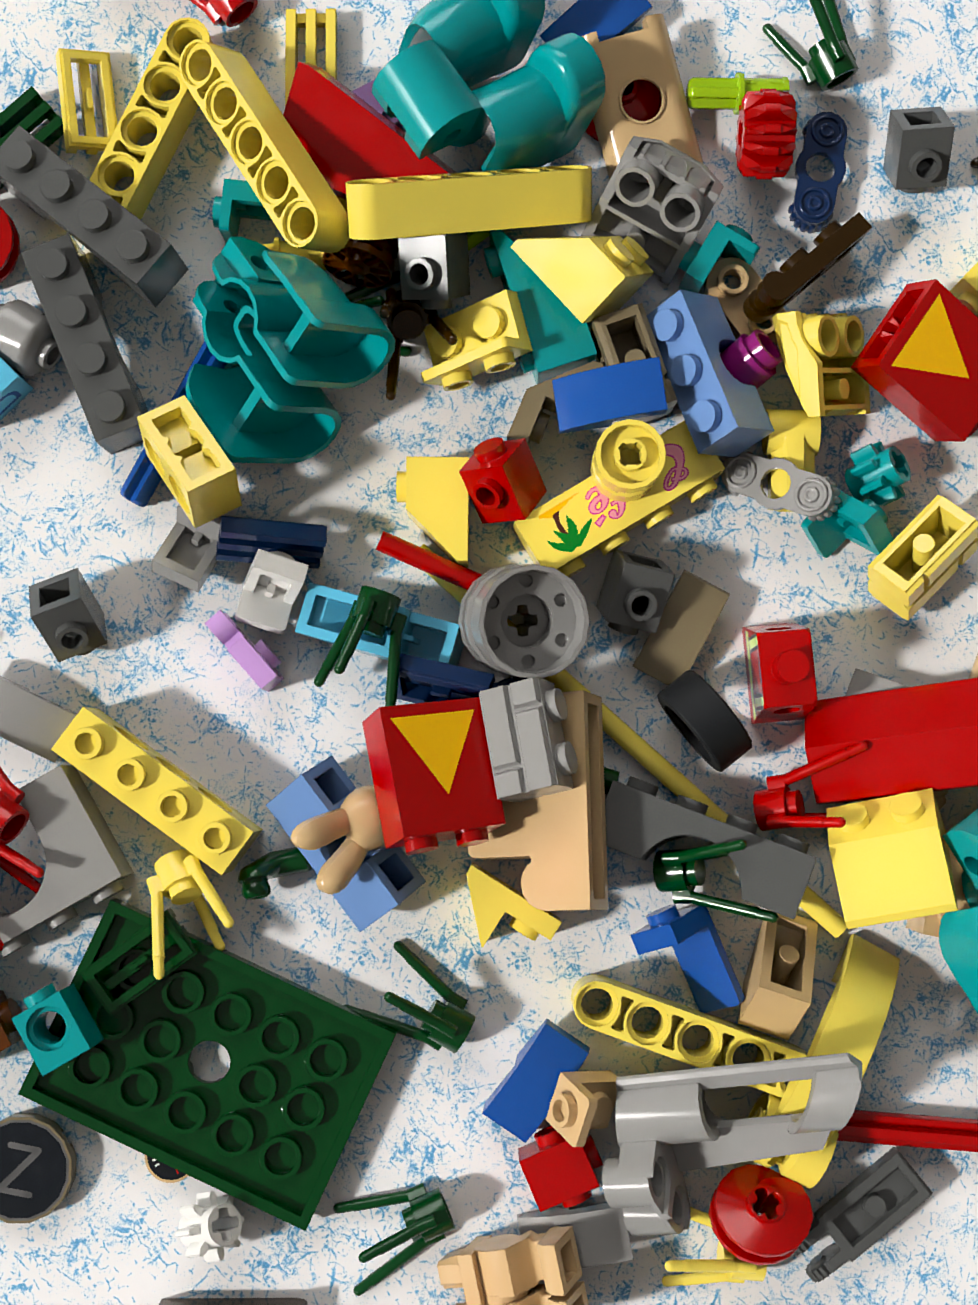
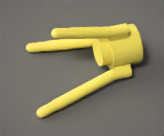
M186 849L175 850L160 857L154 865L157 875L146 880L151 894L153 975L157 980L162 979L165 975L163 896L171 899V902L175 905H183L193 901L214 947L220 951L225 949V943L204 896L226 928L234 926L233 918L203 871L200 860Z
M690 1207V1220L712 1228L709 1213ZM718 1241L717 1259L666 1261L664 1266L667 1271L690 1273L666 1275L662 1278V1284L666 1287L719 1282L744 1283L745 1280L763 1282L767 1265L758 1266L739 1260Z

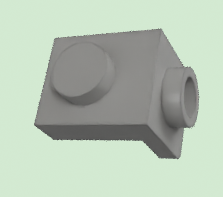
M178 505L177 522L152 559V572L199 592L218 562L216 560V545L222 516L195 528L181 506Z

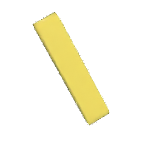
M189 17L179 18L166 29L89 179L140 220L199 107L183 82L179 69L180 57L187 44L197 39L213 43L205 25L197 19ZM173 89L179 90L175 98L168 101L159 100L164 92ZM147 133L157 134L150 144L144 146L137 145L141 136ZM134 177L133 183L127 189L121 191L114 190L116 183L120 179Z
M199 39L191 41L185 46L180 57L179 69L182 80L284 240L289 245L297 248L326 253L339 252L349 240L347 212L247 59L240 52Z
M559 165L372 178L345 182L349 238L354 240H381L576 224L592 220V167L586 165Z
M590 974L583 976L575 983L572 989V1006L581 1024L595 1031L698 1068L734 1065L733 1054L740 1045L746 1043L755 1044L757 1047V1057L754 1062L806 1057L808 1053L797 1045L714 1015L702 1013L697 1009L603 975ZM595 988L603 989L610 996L607 1008L597 1014L585 1011L581 1007L582 998L585 993ZM647 1006L658 1010V1022L651 1030L643 1032L632 1027V1017L640 1008ZM694 1025L705 1026L708 1030V1038L703 1046L694 1050L683 1046V1034L689 1027ZM777 1082L747 1086L782 1098L787 1084Z

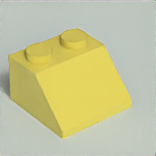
M621 236L517 239L511 246L517 255L582 324L620 310L654 273L645 263L649 258L646 251L629 236H626L624 239Z
M933 788L826 808L827 817H842L846 820L844 827L827 828L829 851L847 929L958 911L949 846L942 837L946 833V829Z

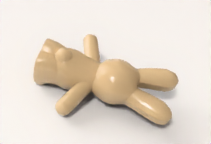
M374 785L355 789L344 799L340 808L307 819L297 825L292 831L291 842L293 845L305 850H317L345 835L346 839L323 864L317 875V887L324 893L333 895L345 889L360 868L367 853L385 844Z

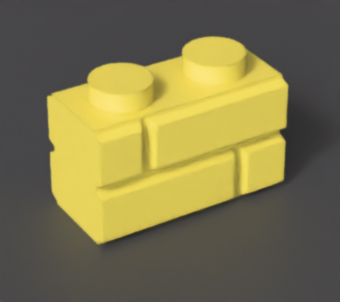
M937 495L868 565V591L893 612L909 621L958 570V565H963L977 551L978 521L944 496Z

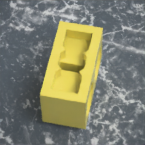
M185 395L137 417L147 457L195 528L242 506L235 467Z

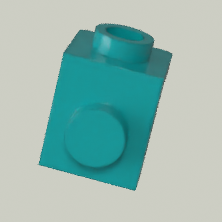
M224 179L222 197L215 196L212 210L213 226L219 228L225 243H227L230 237H238L240 218L272 221L249 183L244 180Z
M716 221L704 243L701 245L694 241L689 251L685 253L678 267L686 273L678 288L699 293L720 256L723 258H739L751 265L760 247L753 243L751 235L744 229L731 224L725 226Z
M840 491L841 494L838 496L841 502L836 504L838 505V510L832 512L833 515L830 518L825 517L823 521L816 520L813 522L806 517L801 524L803 531L817 554L824 558H828L846 539L876 555H879L894 540L885 524L888 521V516L879 505L870 499H865L862 502Z

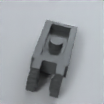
M892 1147L813 1213L815 1217L813 1218L809 1234L793 1256H798L800 1253L805 1252L810 1246L829 1233L836 1244L824 1248L819 1255L810 1261L805 1269L813 1282H820L829 1277L831 1273H834L848 1260L853 1262L932 1196L933 1192L899 1150Z

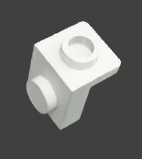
M258 549L245 578L234 616L235 620L276 634H283L287 627L292 605L304 584L309 565L295 561L292 556L283 552H267Z

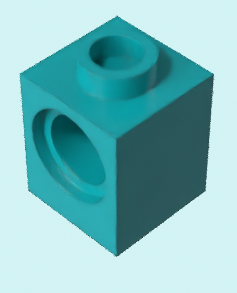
M53 983L45 986L23 999L28 1009L11 1018L42 1076L104 1040L74 983L58 992ZM49 1011L56 1012L63 1017L66 1023V1032L63 1037H57L48 1030L46 1016Z

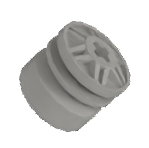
M535 564L506 565L485 572L472 582L462 598L458 618L462 641L475 660L493 671L523 678H544L556 675L573 663L586 643L590 622L585 597L575 582L555 568ZM516 613L524 615V624H518L515 627L508 626V616L515 615Z

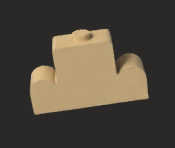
M584 690L562 692L568 710L567 719L561 721L565 742L569 741L572 744L578 762L577 772L571 774L574 788L522 802L501 800L506 824L488 833V842L469 846L468 854L472 858L488 860L531 859V863L527 864L522 873L521 889L527 902L536 909L545 911L609 910L602 697Z

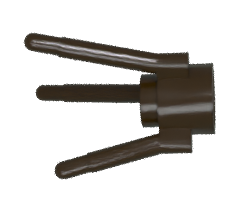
M389 288L385 292L386 300L379 314L387 320L388 329L395 339V351L388 362L386 378V398L392 401L396 398L401 344L403 340L418 337L426 329L427 324H431L450 345H455L458 339L438 316L437 310L421 309V300H402L401 290L396 291L394 288Z

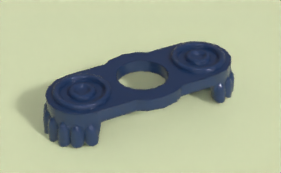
M833 112L816 114L812 119L808 120L802 130L805 138L803 150L795 163L797 184L794 201L788 208L790 221H794L793 226L799 228L801 232L807 231L811 234L814 231L820 232L823 227H827L829 221L833 218L838 186L846 172V162L843 156L847 139V126L845 121ZM814 156L827 157L834 166V175L824 182L813 180L806 171L807 161Z

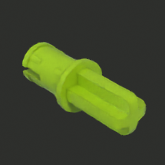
M737 72L734 78L693 77L689 79L687 84L686 100L688 107L691 109L733 110V114L739 115V106L747 91L776 89V91L783 92L789 91L790 86L788 77L745 78L742 72Z

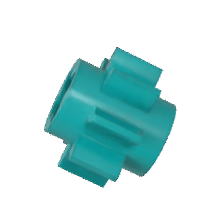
M879 441L875 444L870 443L850 454L855 465L845 470V481L854 498L862 502L865 499H870L879 506H885L906 495L901 485L910 481L911 471L906 458L897 447L891 446L884 450L882 442Z

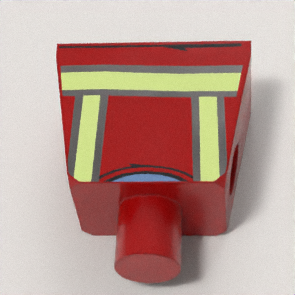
M797 623L742 627L751 724L805 719L817 705L818 699L810 629Z

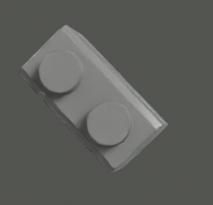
M532 677L510 683V685H502L480 691L479 699L497 800L522 802L539 798L543 795L572 790L574 787L571 774L577 772L578 762L572 744L569 741L565 742L561 721L567 719L568 710L562 691L559 688H555L554 683L539 677Z

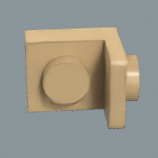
M611 1070L560 1072L553 1097L550 1101L546 1121L572 1147H583L590 1129L608 1127L616 1103L617 1076Z

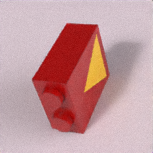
M937 279L906 284L851 366V369L934 441L964 442L966 438L978 429V317Z
M479 697L379 707L362 722L386 849L405 846L406 854H420L438 849L439 841L456 839L457 847L474 846L488 842V833L506 824L502 801L497 800Z

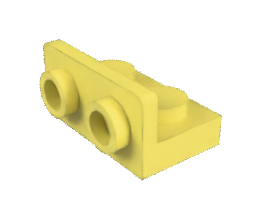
M505 289L442 318L457 336L458 341L455 345H450L443 339L431 324L427 325L424 333L433 367L421 372V376L425 384L443 386L445 391H455L473 384V376L482 372L497 373L514 367L516 365L515 358L533 351L517 292Z

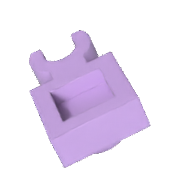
M219 610L205 622L210 631L225 645L227 651L262 690L269 692L284 679L276 670V667L282 661L262 639L254 645L227 613Z

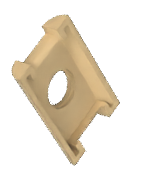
M663 14L645 16L642 21L643 29L599 42L597 31L582 36L594 48L605 74L606 92L603 102L593 118L609 179L633 136L662 140L703 163ZM634 81H649L658 88L661 94L660 110L650 120H635L623 108V92Z

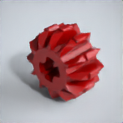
M760 89V91H747L742 98V103L739 106V118L737 120L735 155L737 157L736 166L743 177H755L756 180H772V178L785 177L790 170V166L793 163V153L796 149L795 140L798 131L796 120L798 113L796 112V101L789 92L776 91V89Z

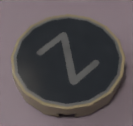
M15 1113L0 1121V1220L6 1223H31L49 1215L68 1196L76 1177V1152L72 1142L69 1144L67 1137L62 1133L64 1130L55 1121L37 1113Z

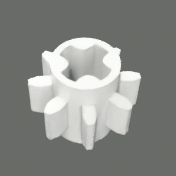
M214 1191L197 1193L196 1204L180 1207L179 1211L182 1217L179 1221L178 1230L175 1232V1237H180L182 1243L187 1247L185 1255L187 1258L204 1256L206 1262L222 1261L225 1255L224 1248L240 1246L241 1242L238 1237L245 1218L233 1206V1196L217 1198Z

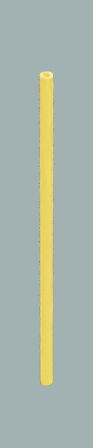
M423 544V545L421 546V548H424V549H426V550H428V551H430V552H433V551H432L431 549H429L425 544ZM427 573L461 604V600L467 590ZM507 619L508 626H516L509 619ZM565 669L556 675L544 677L545 680L554 683L555 688H559L562 692L584 690L591 693ZM602 703L603 731L675 796L682 795L708 805L706 816L724 823L726 822L727 813ZM807 886L800 907L834 938L839 937L847 929L844 918Z

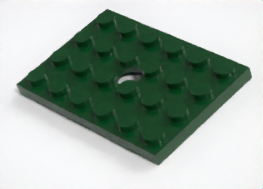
M117 898L111 899L70 984L74 983L104 1040L44 1076L41 1075L33 1061L18 1094L306 1231L397 1031L225 949L220 951L212 943L191 933L187 936L192 943L195 942L201 951L114 1015L109 1016L80 972L152 921L151 914ZM164 926V938H165V937L168 936L170 933H169V931L166 929V927ZM152 935L98 973L97 976L102 983L152 947ZM177 943L165 951L164 964L182 951ZM153 960L109 991L114 1000L153 973ZM56 1013L49 1028L50 1033L57 1037H63L66 1032V1023L58 1013ZM215 1041L223 1045L228 1051L230 1068L223 1078L216 1081H205L195 1075L190 1057L195 1046L201 1042Z

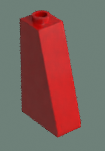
M298 62L283 116L331 189L346 194L345 182L351 180L457 173L433 153L419 160L406 142L403 130L321 67Z

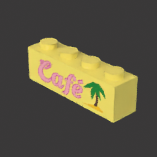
M684 420L660 435L666 449L665 465L651 490L640 499L629 502L611 500L601 494L593 483L592 476L533 510L526 520L515 521L513 530L535 565L555 568L570 578L586 567L582 560L599 549L604 556L612 553L614 549H618L630 541L627 532L642 523L649 530L674 514L671 506L688 497L691 503H695L716 490L718 486L714 480L725 470L724 465L717 455L698 454Z

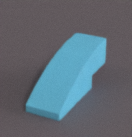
M309 582L295 632L334 644L358 595ZM399 606L397 612L408 617L402 632L401 653L458 666L464 647L459 624L411 612L407 608ZM385 630L383 639L363 633L355 651L388 660L390 631Z

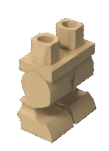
M554 1226L546 1233L539 1234L530 1230L522 1235L477 1236L467 1247L447 1253L437 1264L440 1283L445 1289L463 1288L466 1302L456 1303L455 1305H589L584 1281H578L583 1274L573 1226ZM544 1280L545 1285L539 1284V1282Z

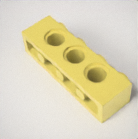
M83 706L51 748L52 751L221 876L234 870L263 830L100 709Z

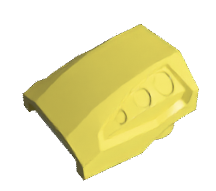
M791 311L775 314L772 319L777 344L788 376L808 417L870 414L869 384L851 369L864 346V331L859 318L855 315L847 316V313L818 315L817 313L806 314L801 313V311Z

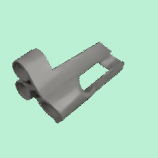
M839 1053L616 1077L615 1122L620 1154L619 1157L607 1158L602 1170L603 1191L608 1205L611 1208H623L626 1228L633 1237L682 1233L683 1230L689 1229L691 1219L690 1203L683 1171L823 1150L830 1132L842 1130L848 1124L855 1111L862 1089V1061L850 1053ZM812 1079L808 1102L803 1113L721 1120L709 1109L705 1101L706 1089Z

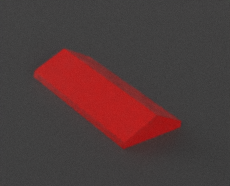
M978 678L817 700V705L805 717V751L808 763L860 741L867 742L868 749L848 760L811 775L816 804L822 805L882 798L933 788V791L978 786Z

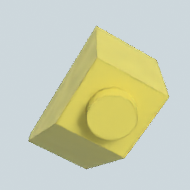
M406 456V472L397 471L396 476L397 502H406L408 517L453 562L468 568L469 493L459 471L469 460V457Z

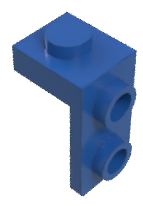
M675 904L665 906L648 914L646 918L649 924L630 935L638 955L670 946L673 947L700 1012L708 1013L738 1006L745 1000L743 991L707 907L693 905L677 910Z

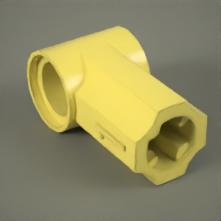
M765 409L774 432L762 439L763 454L768 455V459L784 458L795 464L798 469L815 474V456L819 452L821 442V417H808L805 410ZM777 469L768 474L769 498L777 499L788 492L791 481L786 471ZM786 509L775 510L778 512H792Z

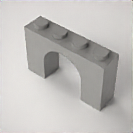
M60 765L19 788L25 793L20 803L22 807L28 810L29 820L42 842L46 857V868L41 887L25 907L15 913H0V938L4 944V948L0 952L3 958L30 944L32 939L28 933L43 924H46L49 931L77 917L78 913L74 907L92 897L94 903L99 904L124 889L120 880L134 873L78 770L73 765Z

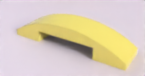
M856 934L850 935L831 980L836 983V986L806 1057L850 1053L862 1061L863 1078L890 1008L899 971V958ZM812 1079L789 1081L775 1115L803 1113L808 1102ZM835 1131L830 1132L824 1148L828 1144L829 1140L831 1139Z

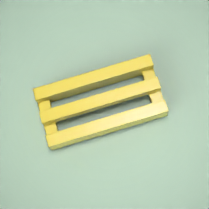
M328 8L326 13H317L316 9H306V13L297 14L296 9H286L285 106L298 65V28H306L305 63L317 66V28H326L325 71L337 79L336 8Z
M58 48L55 57L66 153L76 154L77 150H86V154L96 155L98 151L105 150L117 127L109 52ZM71 62L77 65L84 136H79ZM89 64H96L104 137H97Z

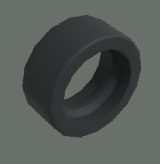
M687 670L657 695L660 705L675 727L695 751L715 770L723 772L752 748V740L738 717L720 695L696 672Z

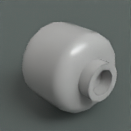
M17 299L6 304H0V357L20 375L30 377L39 374L44 369L49 370L53 368L60 360L61 353L45 313L33 305Z

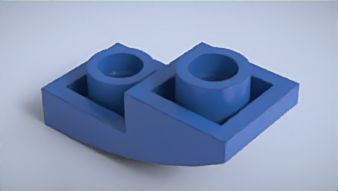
M578 0L554 21L540 37L546 43L567 33L584 36L597 31L599 42L624 35L653 6L648 0Z
M660 357L600 367L552 380L559 434L609 427L614 421L666 414L668 409Z
M546 1019L517 1054L515 1066L485 1101L482 1114L526 1143L547 1117L550 1101L553 1097L560 1072L578 1071L588 1056L590 1047L549 1019Z

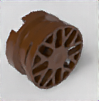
M349 238L345 247L339 252H324L322 262L328 272L346 284L366 288L383 287L392 278L395 266L394 259L397 258L399 252L398 238L381 240H354ZM357 275L363 276L364 280L358 279Z

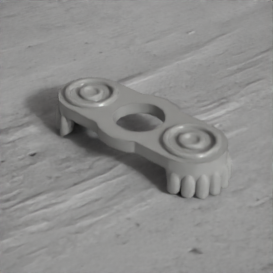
M747 451L742 452L736 457H728L723 464L725 470L721 473V477L726 489L735 496L741 494L753 498L767 509H786L807 516L810 521L814 522L816 520L823 521L825 517L830 518L833 515L832 512L838 510V505L836 504L841 502L840 497H838L841 492L836 488L837 484L831 481L830 477H822L798 469L795 464L784 458L767 459ZM773 470H784L790 476L791 481L788 492L777 499L767 497L763 490V481L766 475Z

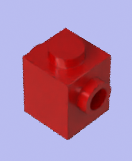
M500 437L487 439L474 448V454L459 471L482 524L526 520L547 492L525 438L503 441Z
M550 1125L534 1135L536 1141L518 1148L519 1163L540 1212L560 1203L565 1208L576 1206L589 1199L593 1194L591 1190L600 1186L595 1169L604 1165L591 1135L587 1137L583 1147H572Z

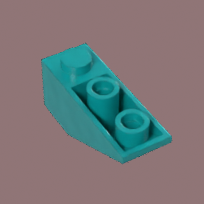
M490 230V247L483 249L488 271L492 279L500 276L504 290L508 289L517 292L533 351L518 357L523 372L532 371L536 384H539L587 363L596 361L598 353L588 324H582L511 248L514 242L502 230Z

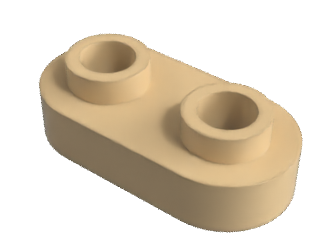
M728 257L716 262L704 283V294L718 297L735 338L737 339L744 333L750 335L753 331L759 329L769 336L777 346L772 317L769 319L771 327L761 329L755 322L746 317L743 310L744 301L753 290L757 289L761 278L748 263L739 258ZM728 275L735 276L740 281V287L736 289L728 288L724 284L723 278ZM782 308L777 313H784L786 311L784 310V308Z

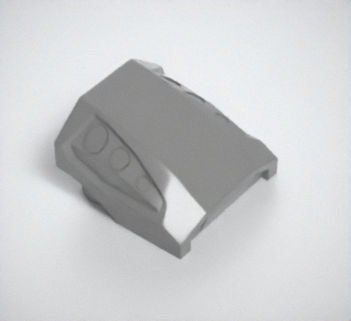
M633 136L592 213V220L587 223L581 236H621L623 239L626 236L631 237L648 254L649 258L645 263L655 274L662 277L660 282L669 286L679 268L681 260L685 253L689 251L724 186L706 165L664 141Z

